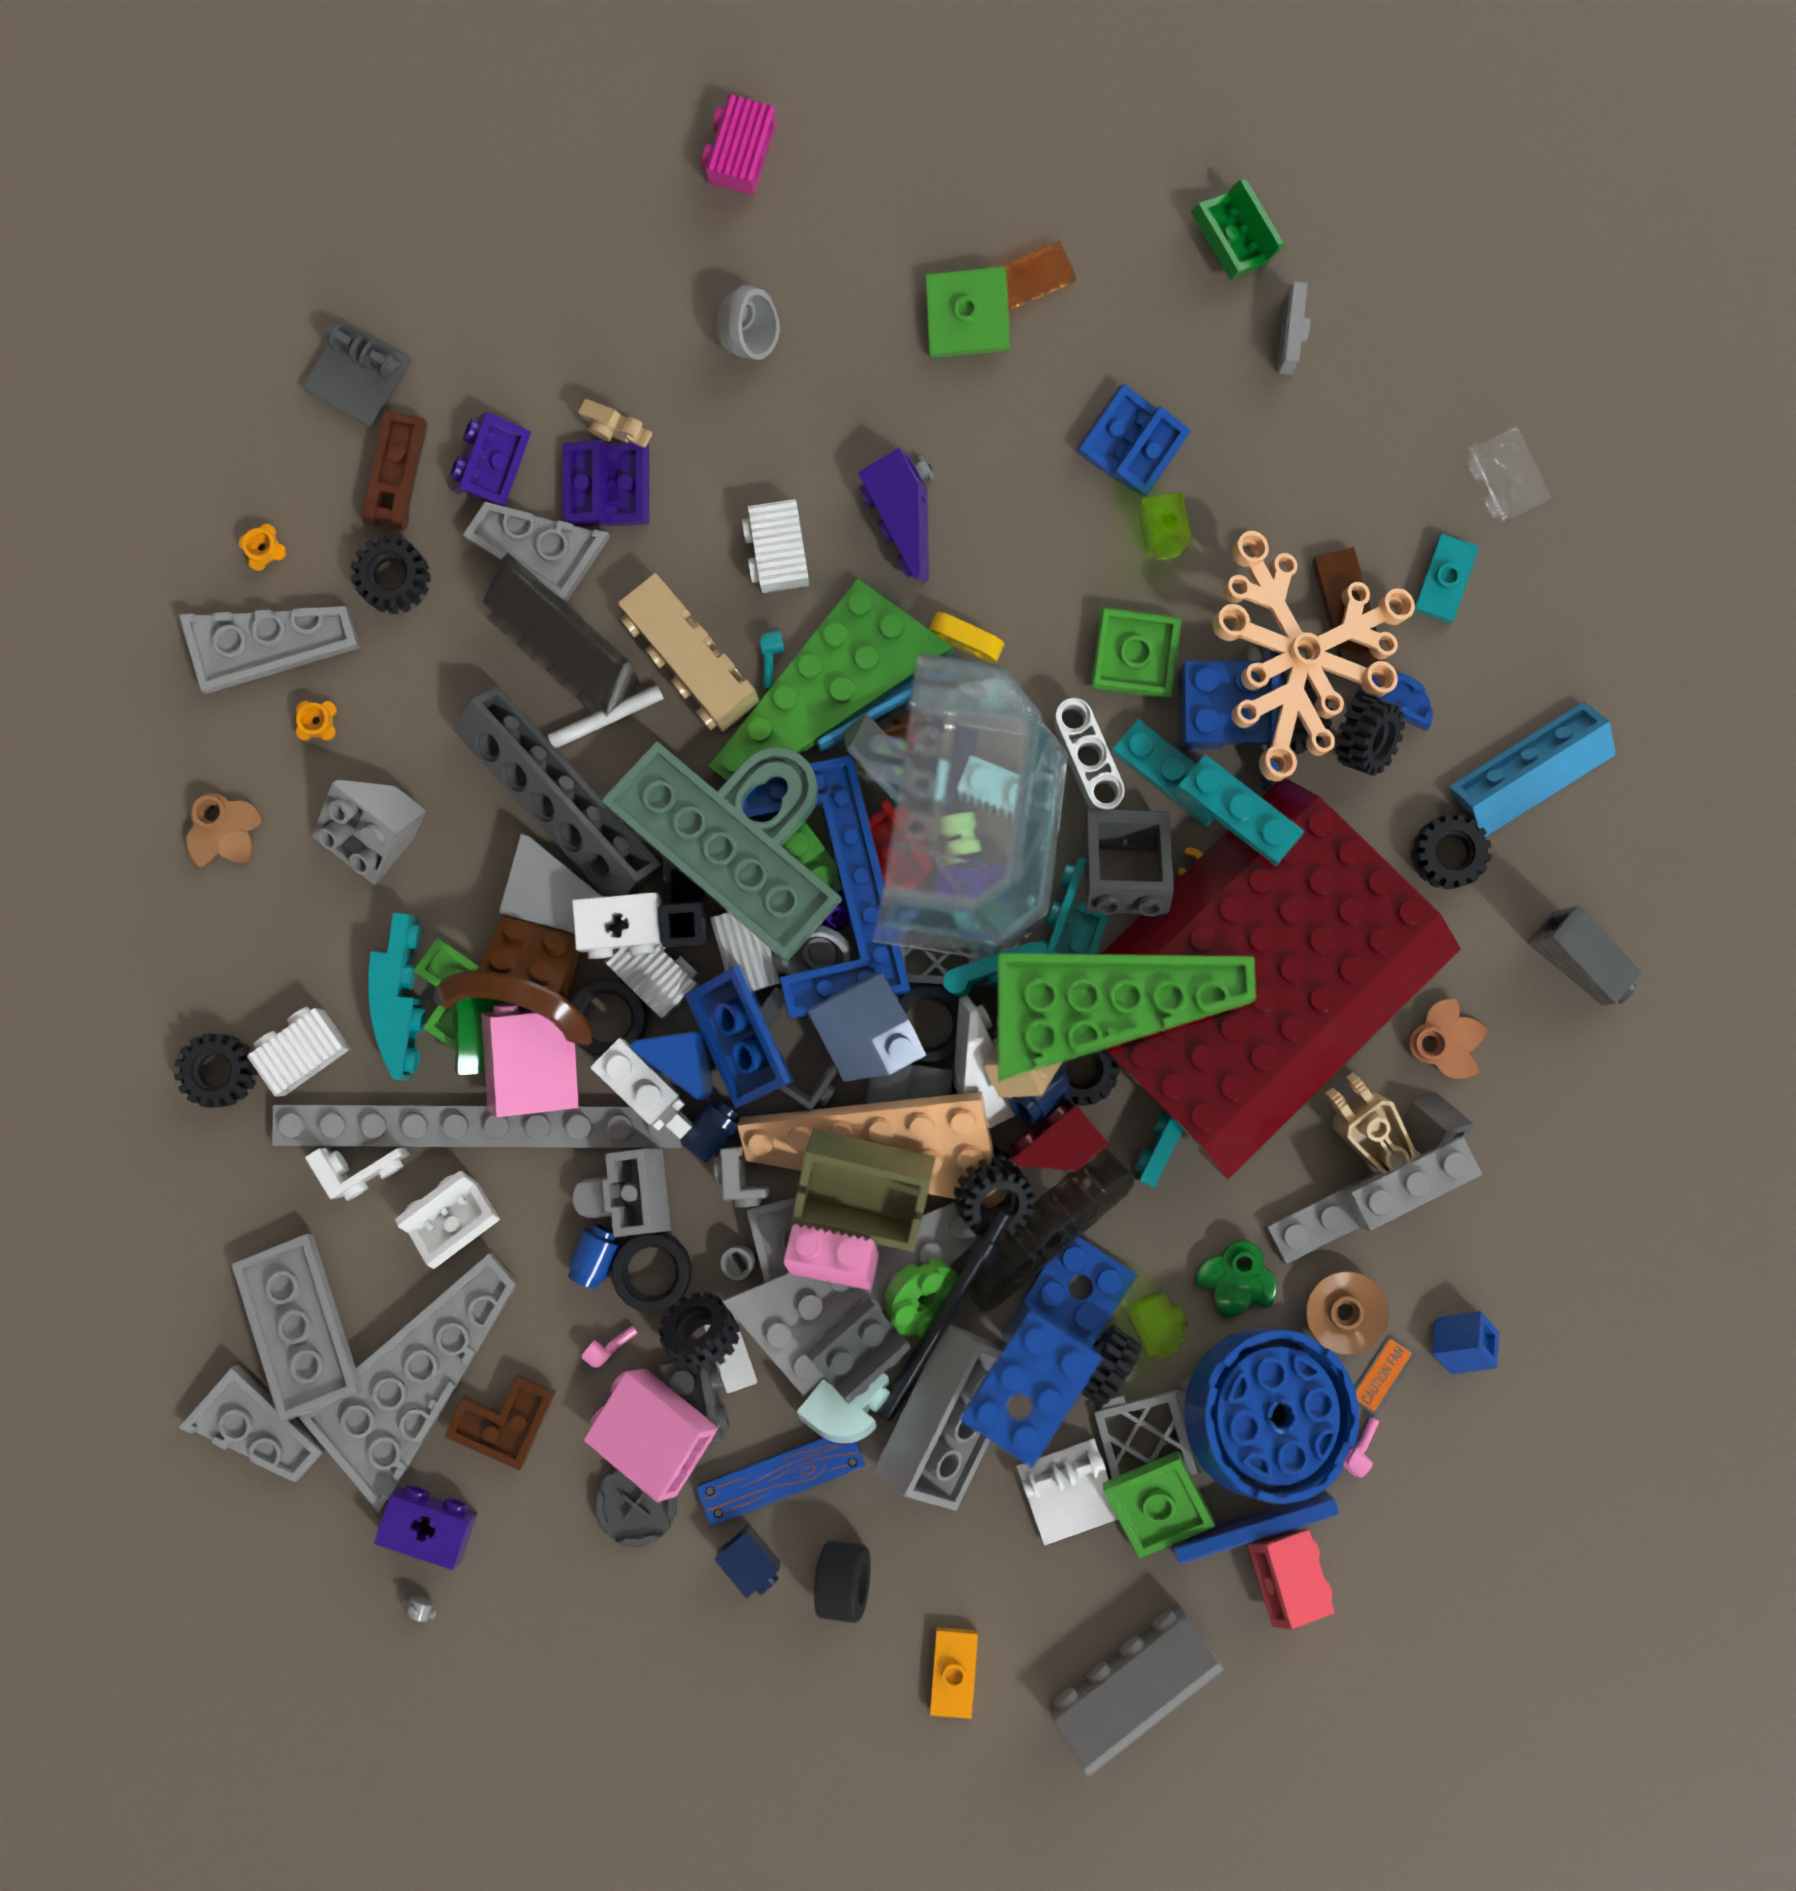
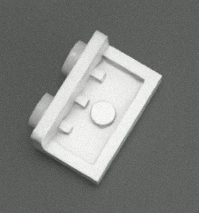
M459 1171L444 1178L436 1189L422 1199L409 1204L405 1212L395 1219V1222L399 1228L409 1233L426 1265L435 1269L498 1222L500 1218L480 1184L463 1171Z

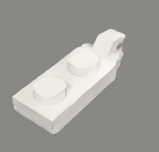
M618 1038L590 1068L649 1125L652 1124L658 1131L665 1125L681 1139L692 1128V1122L679 1110L685 1104L679 1097L680 1093L645 1059L629 1048L630 1045L623 1038Z

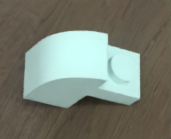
M883 1373L870 1384L866 1392L857 1396L850 1403H847L832 1385L822 1379L797 1411L799 1419L829 1441L836 1443L859 1441L870 1435L877 1428L876 1421L867 1412L870 1409L876 1412L888 1398L890 1391L886 1388L889 1386V1378Z

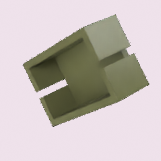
M813 1128L804 1156L799 1182L800 1186L797 1192L791 1224H798L801 1227L806 1225L807 1228L811 1229L814 1227L816 1230L822 1228L824 1232L830 1230L832 1234L839 1232L841 1236L847 1233L849 1238L853 1235L857 1239L863 1236L866 1241L872 1238L876 1244L915 1252L936 1156Z

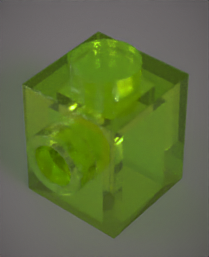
M1183 492L1143 498L1138 508L1146 555L1158 554L1159 559H1168L1181 555L1182 550L1186 549L1191 541Z
M1162 1290L1155 1291L1124 1306L1137 1337L1149 1357L1155 1354L1159 1359L1177 1352L1181 1348L1179 1343L1187 1339L1182 1328L1188 1326V1322L1179 1304L1171 1305Z

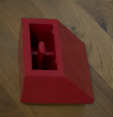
M1060 1104L1043 1120L1045 1125L1035 1134L1027 1130L1010 1144L1014 1151L1009 1155V1159L1017 1166L1078 1171L1109 1143L1077 1105L1069 1104L1065 1107L1064 1104Z

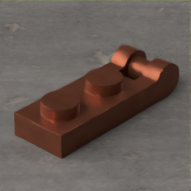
M389 411L384 412L363 507L362 517L364 523L378 525L379 522L389 523L391 528L405 530L407 528L409 506L428 424L424 418ZM383 495L394 497L392 508L382 506Z

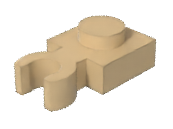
M588 399L584 400L578 411L590 424L588 430L605 441H610L613 437L627 443L630 441L645 448L653 434L651 431L641 428L643 425L641 421L632 417H624L615 409Z

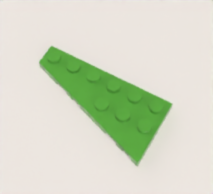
M857 579L708 767L713 773L727 782L749 757L759 751L768 748H785L796 753H800L803 750L806 752L816 745L817 740L832 730H837L876 705L888 697L889 692L908 679L913 680L924 672L923 669L941 658L943 660L952 654L954 649L928 628L860 579Z
M998 953V1082L1253 1003L1256 998L1254 957Z

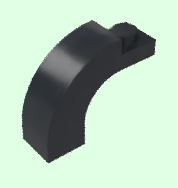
M662 856L664 895L663 903L659 906L662 948L705 945L708 938L709 925L708 895Z

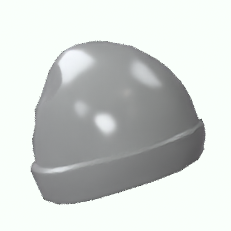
M742 285L729 292L720 302L716 313L714 331L718 342L730 354L740 358L761 360L767 357L775 348L780 333V322L771 297L763 289L752 285Z
M820 925L787 962L781 958L782 966L787 976L852 961L851 947L849 942L839 932Z

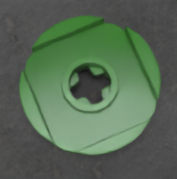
M927 1258L930 1264H924L920 1267L912 1263L901 1270L890 1282L884 1295V1300L888 1305L886 1311L883 1310V1314L899 1334L910 1337L917 1335L920 1339L924 1335L958 1277V1274L944 1260ZM920 1296H925L922 1300L917 1301Z

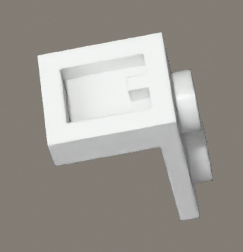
M330 1147L319 1148L307 1155L305 1159L330 1200L344 1196L346 1201H349L368 1189L365 1182L379 1174L384 1179L403 1168L401 1160L409 1156L410 1153L406 1147L397 1148L350 1178L346 1174L349 1171L346 1160L337 1150L333 1152Z

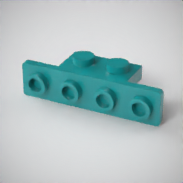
M1080 856L1076 860L1075 865L1069 863L1066 865L1059 885L1066 888L1061 904L1054 901L1046 925L1053 928L1048 942L1040 940V943L1051 954L1096 955L1110 916L1101 913H1086V904L1073 900L1087 861L1086 858Z

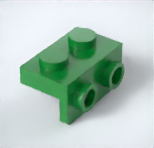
M1247 179L1237 181L1226 194L1198 203L1191 211L1193 218L1230 280L1264 268L1284 247L1283 240Z

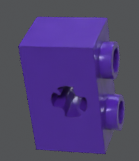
M406 1485L405 1488H398L389 1497L374 1544L454 1570L462 1561L478 1513L468 1510L469 1505L460 1500L446 1498L443 1502L428 1497L430 1492L418 1486ZM426 1516L430 1518V1526L433 1527L430 1532L425 1530L426 1523L421 1521Z

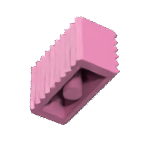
M798 1224L792 1226L784 1264L792 1275L871 1290L879 1253L872 1238L867 1241L863 1236L859 1239L855 1235L849 1238L847 1233L841 1236L839 1232L832 1234L829 1230L825 1233L822 1228L816 1231L814 1227L808 1230L806 1225L800 1228Z

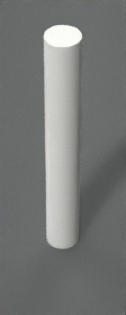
M656 684L548 734V739L557 749L664 699Z

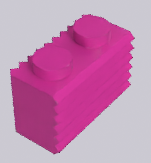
M729 94L725 107L718 106L713 121V130L717 131L713 144H706L701 162L702 168H706L708 183L752 196L755 195L774 129L776 128L775 108L772 105H766L763 102L758 103L756 100L751 101L748 98L744 99L741 96L736 97L733 94Z

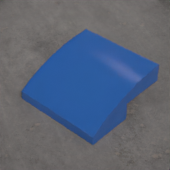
M1124 383L1117 388L1075 451L1110 477L1145 497L1149 494L1191 430L1162 406L1154 408Z

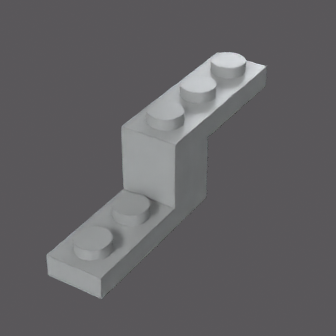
M1459 1136L1387 1173L1373 1171L1265 1225L1283 1263L1287 1264L1359 1227L1371 1231L1483 1174L1464 1137Z

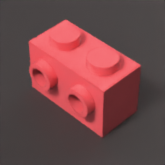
M1292 1529L1247 1544L1272 1627L1293 1630L1335 1613L1331 1602L1332 1590L1328 1581L1323 1576L1318 1560L1320 1556L1319 1547L1311 1536L1310 1530Z

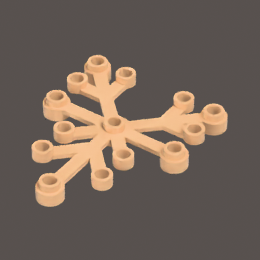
M1247 531L1233 543L1232 557L1236 564L1248 569L1256 585L1250 583L1245 576L1235 575L1224 584L1223 595L1231 603H1239L1245 599L1270 609L1283 635L1250 623L1247 611L1237 604L1224 606L1215 614L1212 624L1215 634L1223 640L1234 641L1241 638L1281 654L1262 664L1253 663L1243 670L1241 681L1248 690H1259L1268 683L1270 678L1290 669L1286 685L1253 701L1244 700L1233 708L1231 713L1232 720L1238 727L1248 728L1257 722L1261 715L1281 706L1271 748L1265 751L1259 759L1261 774L1268 780L1281 781L1291 775L1297 766L1296 756L1289 748L1297 714L1309 734L1306 739V747L1311 754L1322 756L1335 745L1333 734L1328 729H1325L1319 716L1325 719L1333 718L1343 710L1344 701L1341 695L1333 690L1323 670L1359 683L1363 692L1372 697H1382L1392 691L1397 685L1398 676L1396 670L1387 662L1377 661L1366 668L1325 651L1350 640L1368 647L1370 653L1376 659L1384 660L1397 650L1398 643L1396 638L1389 632L1379 633L1371 629L1384 622L1391 625L1402 623L1413 614L1415 603L1407 591L1393 589L1379 600L1377 608L1362 615L1364 604L1370 599V591L1364 583L1354 582L1342 592V602L1346 606L1342 624L1320 636L1304 633L1301 631L1285 602L1291 576L1297 571L1295 558L1288 553L1279 554L1271 561L1268 571L1263 561L1269 551L1267 540L1256 531ZM1243 548L1249 550L1251 557L1245 554ZM1279 562L1286 565L1288 572H1283L1280 569ZM1232 584L1238 585L1241 588L1242 594H1237L1233 590ZM1352 591L1359 594L1360 601L1353 598ZM1389 605L1394 607L1396 614L1390 609ZM1223 620L1228 621L1232 625V631L1225 626ZM1379 640L1386 644L1387 651L1380 647ZM1298 649L1305 652L1306 659L1299 654ZM1251 671L1259 675L1260 682H1255L1252 679ZM1306 677L1318 697L1315 702V708L1304 690ZM1372 677L1378 681L1379 687L1374 684ZM1325 699L1332 702L1334 706L1333 711L1326 707ZM1241 708L1249 711L1250 720L1242 716ZM1316 736L1323 739L1325 743L1324 748L1317 744ZM1270 760H1274L1278 764V772L1272 768Z

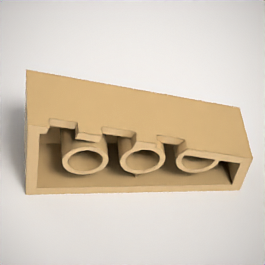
M654 573L618 602L624 613L619 620L634 638L638 634L645 638L649 646L644 650L659 668L665 664L675 675L670 682L684 699L690 695L700 706L695 712L709 730L717 726L724 735L749 715L760 702L754 687L747 679L742 681L743 678L735 665L725 653L720 654L716 650L717 646L709 634L698 622L694 623L692 621L689 611L657 573Z

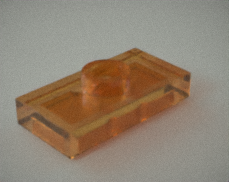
M1060 241L1003 265L1007 270L1009 310L1071 284L1076 279L1074 270Z

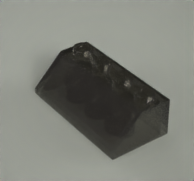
M507 553L502 558L483 599V603L491 613L487 617L488 621L503 635L510 630L520 639L516 643L517 647L532 661L539 656L549 665L545 670L546 673L561 687L569 683L578 691L575 695L576 700L590 713L593 714L598 709L603 715L608 717L640 684L629 660L513 556Z

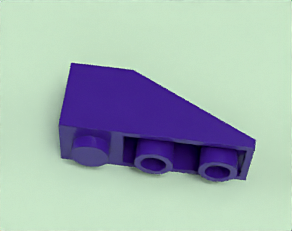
M897 448L858 472L863 482L859 489L869 507L873 508L876 506L882 520L878 522V525L884 537L889 543L893 541L896 543L901 553L897 557V561L904 574L908 578L913 576L914 579L925 583L929 580L928 489L910 455L901 448Z

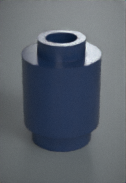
M1058 1068L1042 1096L1012 1097L1009 1100L1012 1112L1027 1125H1032L1036 1121L1042 1122L1070 1096L1069 1079Z
M720 1099L716 1105L708 1101L692 1121V1128L686 1133L687 1136L681 1144L707 1163L712 1156L717 1157L721 1149L726 1146L738 1130V1122L735 1119L739 1114Z

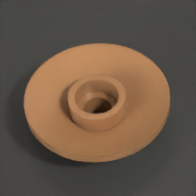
M1340 1271L1324 1277L1313 1287L1307 1299L1305 1315L1308 1328L1319 1344L1337 1354L1355 1355L1369 1350L1382 1338L1388 1325L1389 1307L1383 1291L1372 1279L1357 1272ZM1342 1304H1348L1351 1309L1350 1315L1345 1319L1339 1318L1337 1314V1309Z

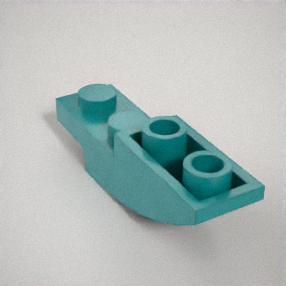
M393 913L387 953L370 952L368 996L376 1042L392 1079L411 1080V1074L417 1072L420 1063V1050L415 1049L418 1032H423V1026L426 1023V1009L422 1008L423 1000L407 998L408 990L413 989L416 981V973L413 971L416 966L412 965L414 949L418 950L421 945L422 926L418 925V917L401 913Z

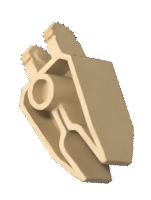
M1352 1072L1346 1077L1349 1088L1357 1096V1099L1349 1105L1342 1094L1334 1088L1325 1093L1328 1101L1337 1112L1333 1117L1332 1128L1372 1167L1381 1173L1393 1170L1389 1161L1392 1154L1391 1151L1397 1155L1403 1164L1415 1159L1414 1146L1394 1103L1378 1093L1370 1092L1357 1074Z

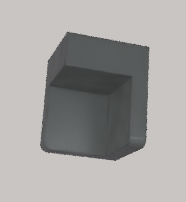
M1440 1095L1411 1101L1402 1121L1414 1149L1421 1155L1459 1136L1464 1137L1466 1140L1473 1125V1122Z

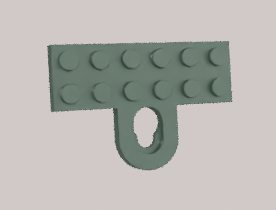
M656 741L601 801L606 808L785 962L794 955L842 901L841 896L782 847L811 815L818 799V783L811 765L804 757L792 750L768 748L753 754L717 792ZM779 777L784 779L788 784V790L782 798V806L778 815L766 822H754L747 818L744 814L743 806L748 794L756 786L765 784L771 778Z

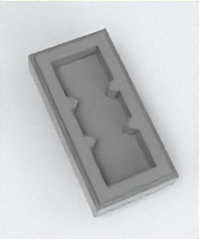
M1294 281L1284 298L1277 371L1279 374L1292 375L1299 363L1301 342L1306 343L1308 339L1310 318L1304 317L1308 283Z

